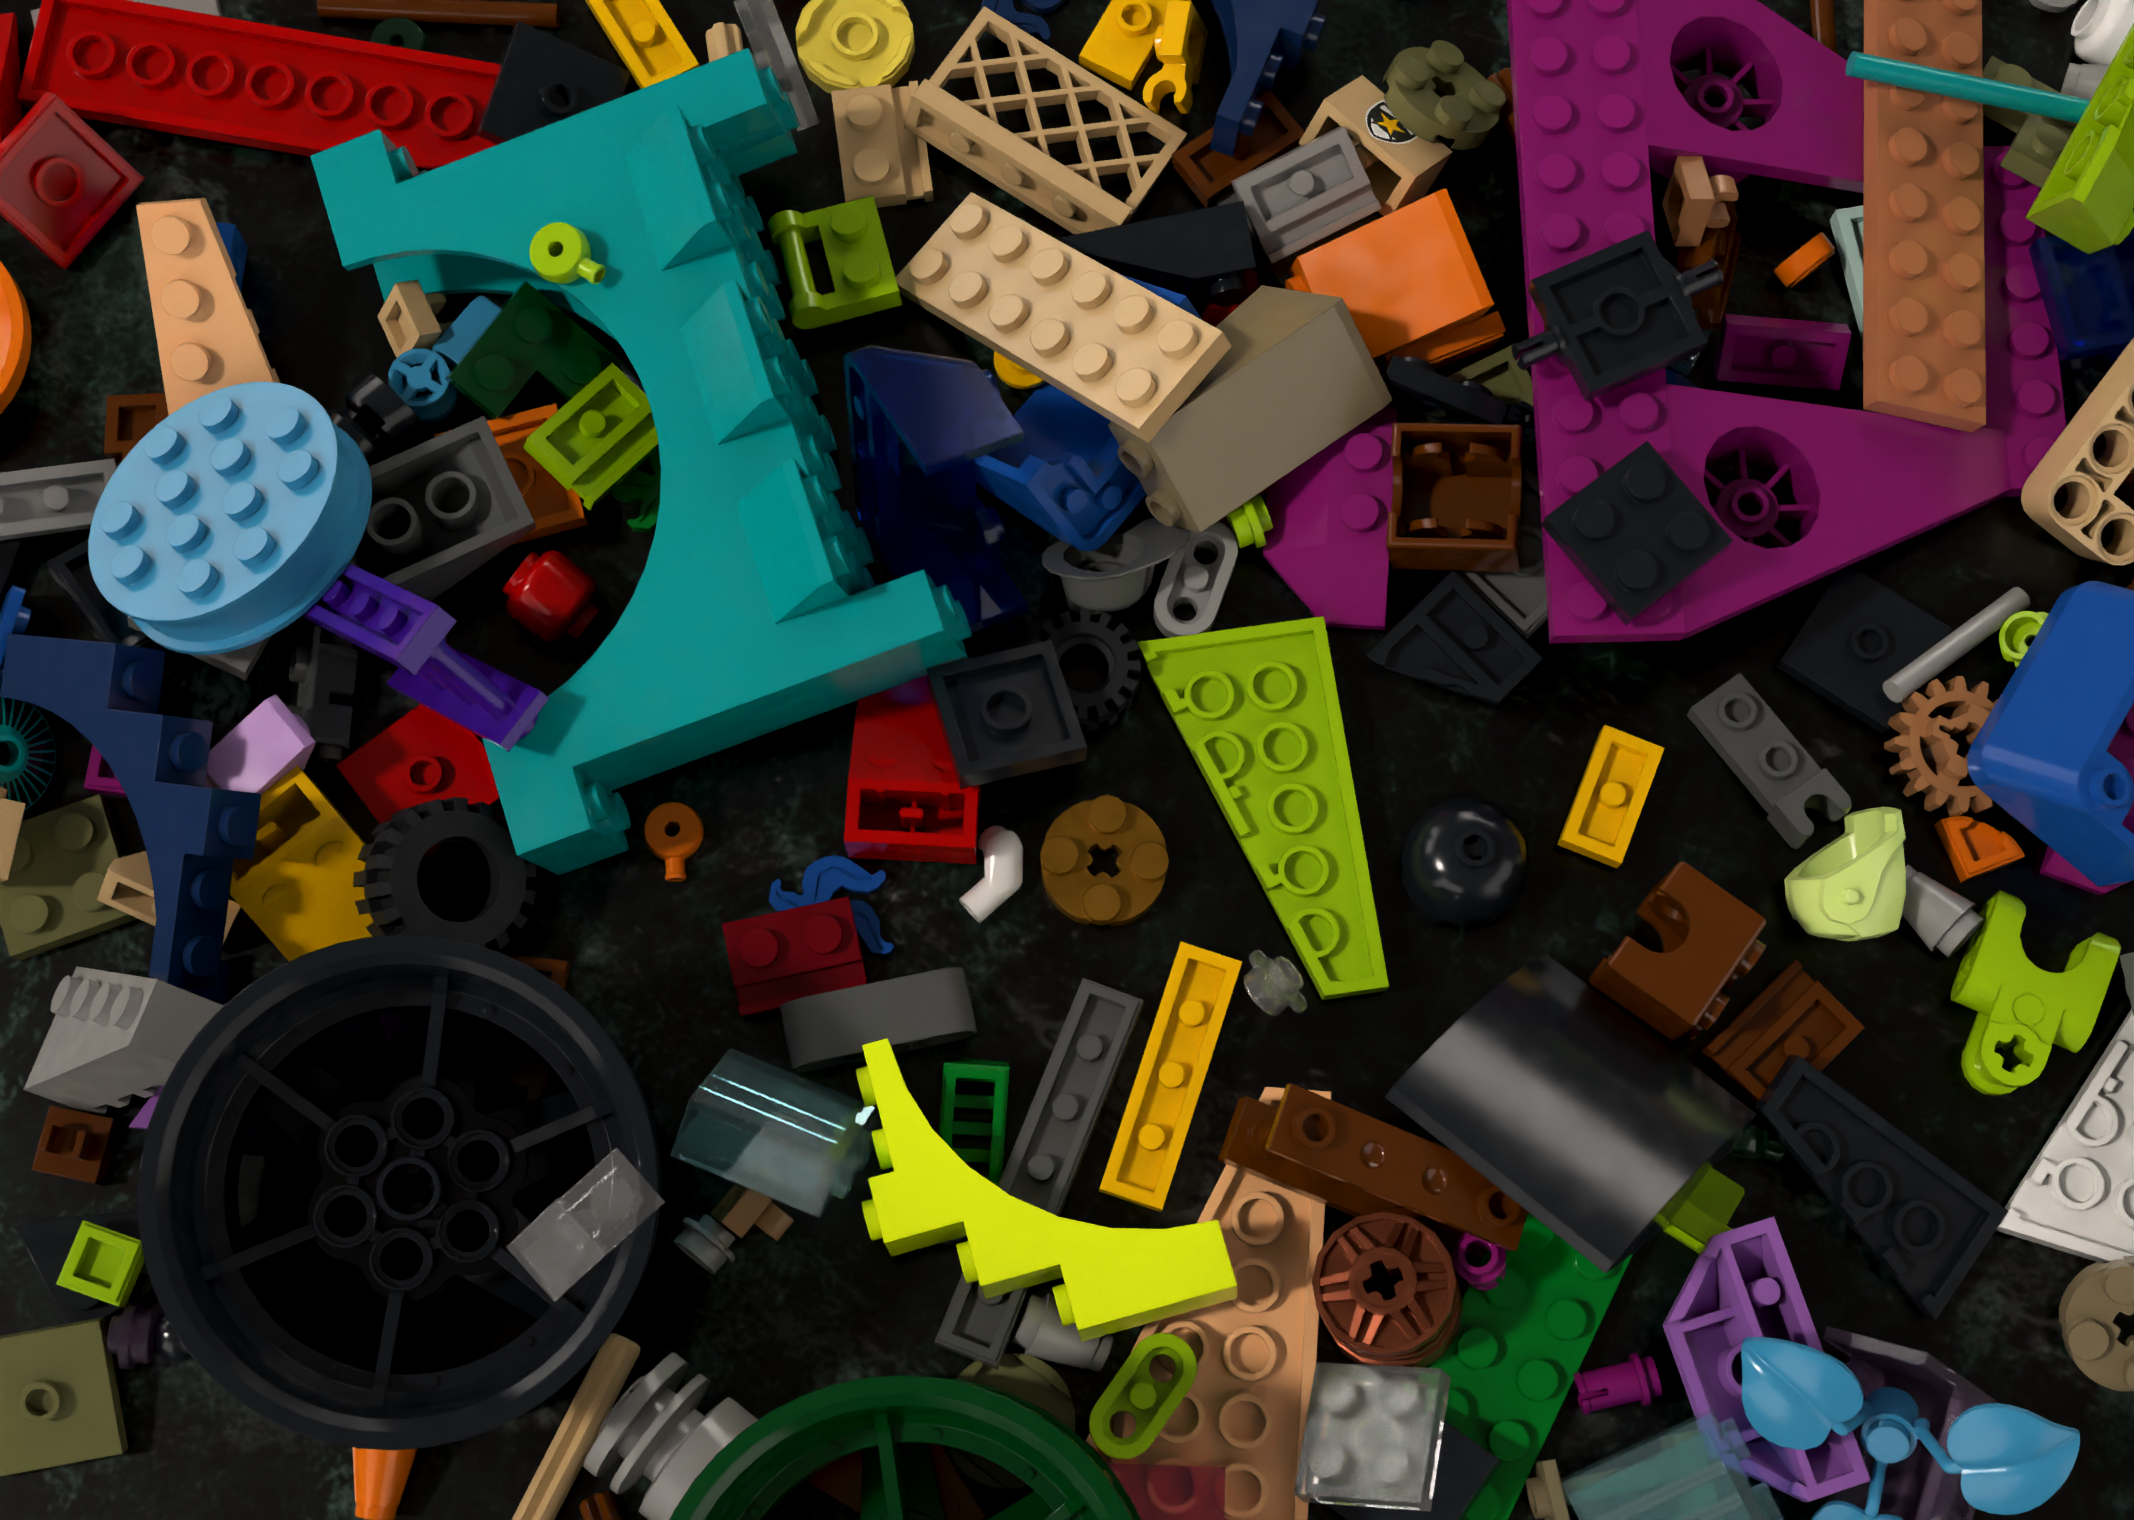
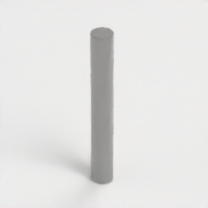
M2013 587L1886 680L1883 683V690L1886 696L1896 703L1907 698L1999 630L2010 616L2026 610L2030 606V599L2027 593L2019 587Z

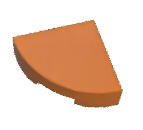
M1949 817L1934 824L1960 883L2025 857L2020 846L2009 834L2004 831L2000 832L1986 823L1973 820L1971 817Z

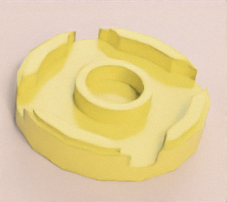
M810 0L802 9L795 28L799 62L808 78L830 94L831 91L885 84H891L892 88L908 71L915 52L913 23L901 0Z

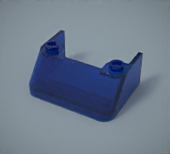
M869 345L846 353L843 362L856 508L868 540L892 578L895 580L924 569L934 581L936 587L946 584L954 601H960L971 633L1028 612L1026 600L1000 563L999 543L1005 540L1002 521L997 511L992 506L985 508L976 494L975 458L1024 441V431L1001 400L1000 391L992 373L988 369L981 371L977 364L970 360Z

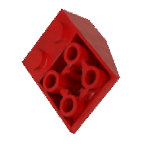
M927 675L857 700L848 775L844 844L848 858L976 864L981 785L964 789L959 787L928 688Z

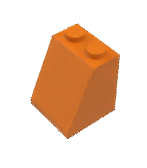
M1446 188L1298 256L1288 270L1291 278L1285 281L1286 289L1342 297L1376 366L1380 360H1383L1385 355L1479 319L1494 305Z

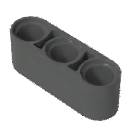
M961 967L932 970L807 996L786 1002L779 1007L791 1071L793 1072L815 1071L864 1061L866 1059L862 1045L888 1038L894 1054L962 1040L977 1033L965 969Z

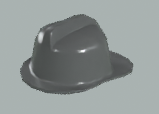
M1145 518L1120 525L1106 543L1090 552L1078 550L1062 541L1053 544L1042 554V565L1050 573L1061 576L1067 604L1073 615L1080 616V609L1091 610V615L1101 614L1102 612H1117L1137 603L1152 584L1155 564L1173 557L1185 548L1191 538V533L1188 529L1173 525L1166 526L1156 518Z

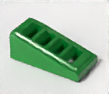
M944 1058L939 1136L963 1161L989 1163V1175L982 1176L998 1186L1003 1171L1009 1062ZM956 1080L994 1083V1094L955 1092ZM954 1107L992 1109V1121L953 1119ZM952 1134L990 1136V1148L952 1146Z

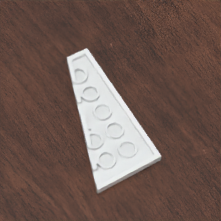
M2132 1009L2005 1206L2008 1212L1996 1231L2096 1262L2102 1261L2104 1264L2112 1260L2125 1259L2123 1256H2134V1015Z

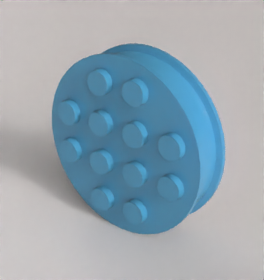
M248 382L218 389L201 396L173 412L149 431L127 454L107 483L95 509L88 540L89 565L94 582L109 603L120 612L131 617L145 635L166 649L190 655H213L242 649L260 642L293 623L316 604L333 586L352 559L364 534L371 509L372 479L369 465L358 444L344 430L334 424L323 406L314 397L294 386L278 382Z

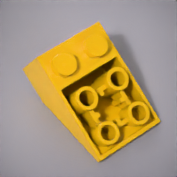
M297 765L262 793L253 860L234 858L229 894L289 962L306 953L337 943L372 937L366 927L374 921L370 913L359 915L355 901L365 899L364 887H353L354 873L364 871L366 863L357 858L362 846L367 844L317 784Z

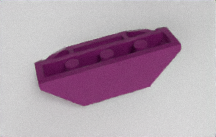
M1387 405L1268 487L1266 508L1270 515L1273 529L1264 533L1266 545L1263 547V556L1289 588L1310 609V613L1314 617L1324 616L1326 627L1385 630L1389 556L1386 550L1388 512H1391L1393 495V466L1391 460L1392 424L1397 423L1398 408Z

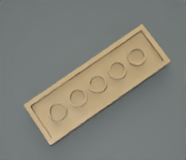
M973 192L969 193L896 276L899 291L907 299L1147 443L1153 439L1232 347L1223 331Z

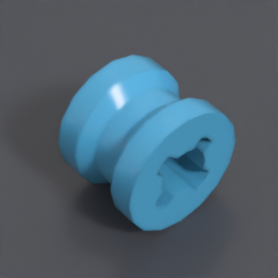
M426 348L411 349L402 353L393 361L388 372V385L415 412L424 424L436 423L446 419L454 411L459 400V390L445 380L446 376L450 373V369L446 361L437 352ZM426 390L432 392V394L429 393L427 395H420L419 398H417L418 392H424Z

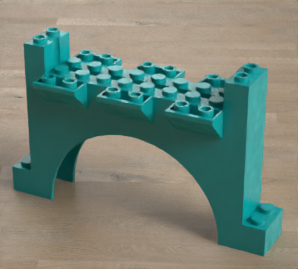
M749 48L431 171L423 170L420 172L416 168L408 149L405 146L397 148L380 129L310 156L343 267L350 271L373 263L384 302L387 300L395 283L417 279L425 295L429 293H441L444 295L462 293L513 295L519 286L527 281L556 307L569 311L588 321L616 340L622 346L636 370L649 401L659 445L661 465L660 504L654 539L645 569L634 594L614 629L593 656L567 682L548 696L549 700L538 713L537 722L529 734L518 740L509 752L482 738L516 855L557 875L565 874L630 850L624 830L631 828L630 816L621 795L618 792L612 793V790L925 676L929 667L968 659L962 640L972 636L971 629L960 601H954L948 586L945 584L936 587L934 581L924 569L882 585H875L865 566L874 562L873 553L862 527H855L848 510H841L832 492L842 488L837 469L828 453L837 449L835 438L825 415H818L811 396L818 394L817 384L806 359L800 360L792 340H785L777 322L785 319L784 309L775 289L776 286L782 284L781 276L773 255L769 249L764 251L757 234L764 230V225L755 201L751 195L746 197L738 178L740 174L798 153L790 130L798 128L800 125L791 99L786 91L782 92L773 68L770 65L761 69ZM554 222H563L579 228L589 242L591 260L605 266L606 273L603 280L599 284L593 285L582 276L567 284H557L543 279L534 269L529 255L530 244L535 234L542 227Z

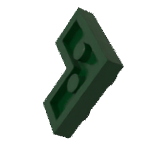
M526 281L519 286L446 376L445 380L490 417L496 419L533 374L538 376L565 400L569 401L610 364L613 363L619 368L623 362Z

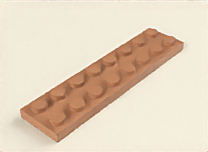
M1864 0V53L1983 78L1982 0ZM1864 80L1863 409L1972 433L1986 425L1983 104Z

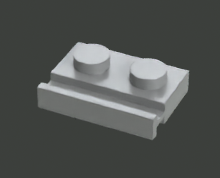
M1340 126L1231 181L1239 201H1244L1246 216L1256 237L1259 239L1267 261L1271 264L1382 209L1372 191L1368 176L1344 126Z

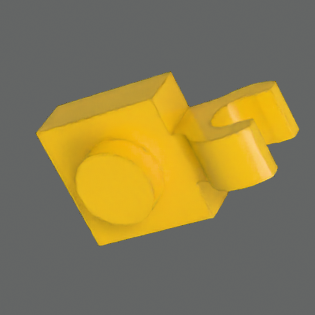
M1191 0L1168 1L1164 25H1159L1156 30L1155 52L1157 59L1163 62V67L1147 80L1143 88L1144 103L1149 110L1156 114L1159 113L1161 99L1170 92H1175L1174 103L1181 114H1188L1193 104L1192 85H1199L1208 30Z

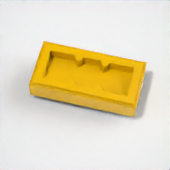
M1111 0L1079 54V65L1132 91L1155 51L1156 30L1159 25H1164L1168 1L1184 0Z

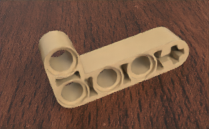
M2134 338L2027 478L2021 494L2022 506L2027 515L2075 554L2088 560L2122 566L2134 562V510L2116 497L2114 493L2134 468V406L2132 403V392L2134 390ZM2103 433L2106 439V450L2103 456L2096 461L2093 454V444L2096 438ZM2065 484L2068 491V500L2064 508L2057 512L2054 505V496L2058 488ZM2111 521L2114 527V536L2110 544L2103 548L2101 532L2104 526Z

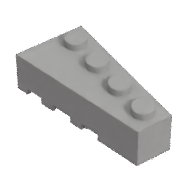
M76 966L72 977L69 975L65 976L54 993L50 1009L56 1015L23 1090L98 1116L106 1113L108 1105L116 1108L129 1105L132 1094L143 1098L153 1096L160 1085H165L177 1061L196 1034L224 1005L158 979Z

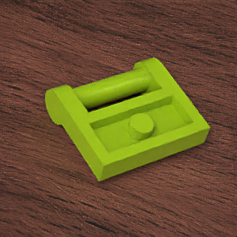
M873 195L803 214L794 210H785L776 213L769 220L768 227L771 239L775 245L780 247L792 294V299L789 302V312L795 327L813 329L903 305ZM818 240L823 242L835 292L825 295L816 292L804 245Z

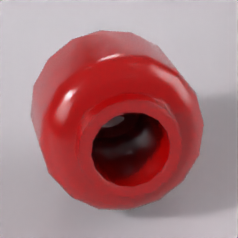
M556 550L547 551L541 556L532 551L502 589L509 596L506 602L507 614L548 644L560 641L566 633L578 639L600 611V609L590 603L597 592L596 580Z

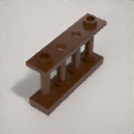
M1292 1083L1286 1085L1278 1109L1248 1096L1239 1098L1217 1160L1353 1217L1384 1211L1413 1217L1437 1234L1451 1257L1454 1245L1465 1233L1506 1250L1516 1251L1528 1215L1527 1210L1452 1150Z

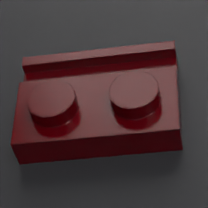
M849 896L722 924L734 987L736 988L739 1001V1012L742 1017L779 1010L782 1004L795 999L869 984L863 963L864 959L853 906Z

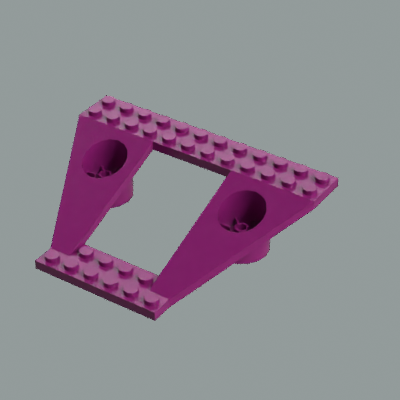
M1506 0L1529 338L1544 332L1543 319L1527 290L1532 279L1649 230L1655 242L1650 166L1655 172L1670 180L1677 156H1702L1708 176L1727 175L1734 179L1735 185L1752 174L1863 193L1864 79L1846 76L1847 60L1759 1ZM1700 69V76L1693 81L1681 73ZM1713 71L1721 72L1732 79L1729 80L1724 76L1713 74ZM1742 84L1754 99H1743L1738 87ZM1739 117H1761L1762 126L1750 130L1738 119ZM1983 146L1986 425L1972 433L1883 413L1667 384L1665 368L1586 402L1568 367L1556 355L1531 366L1541 525L1548 514L1648 441L1733 540L1726 551L1626 626L1542 527L1549 643L1681 641L2000 498L2021 497L2022 488L2027 478L2066 428L2045 233L2042 227L2025 218L2038 196L2040 188L2000 166L2010 146ZM1733 465L1734 480L1725 486L1708 470ZM1747 468L1756 469L1771 479L1766 484L1758 480L1748 479ZM1778 483L1791 499L1793 505H1778L1776 496L1771 489ZM2065 484L2058 488L2055 496H2065L2068 493ZM1708 494L1715 499V506L1710 505ZM1797 519L1796 543L1792 544L1773 527L1777 520ZM1756 539H1761L1771 548L1767 549L1755 545L1753 542Z

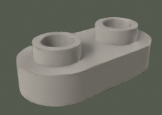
M1219 521L1201 533L1190 530L1191 538L1186 547L1168 561L1155 597L1153 610L1156 626L1167 638L1206 633L1214 625L1238 554V545L1233 532ZM1200 549H1209L1214 552L1217 559L1211 564L1204 565L1196 561L1194 553ZM1182 604L1189 605L1195 610L1196 616L1192 620L1182 621L1175 617L1173 610Z

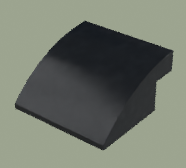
M1548 954L1529 962L1487 993L1432 1044L1392 1086L1385 1098L1605 1274L1666 1229L1708 1170L1728 1156L1758 1115Z

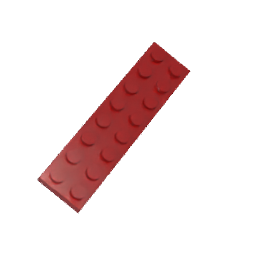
M42 0L17 99L24 108L32 109L46 92L56 94L80 118L308 157L380 129L397 148L405 146L408 149L416 168L421 172L423 170H434L498 145L475 134L500 64L128 0Z

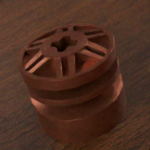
M1385 1211L1357 1216L1335 1230L1318 1253L1312 1279L1316 1307L1329 1333L1345 1356L1365 1370L1392 1376L1420 1371L1443 1356L1458 1334L1463 1302L1451 1255L1434 1231L1413 1217ZM1388 1274L1390 1280L1396 1283L1394 1285L1396 1296L1390 1300H1383L1382 1295L1376 1291L1378 1287L1375 1279L1381 1275Z

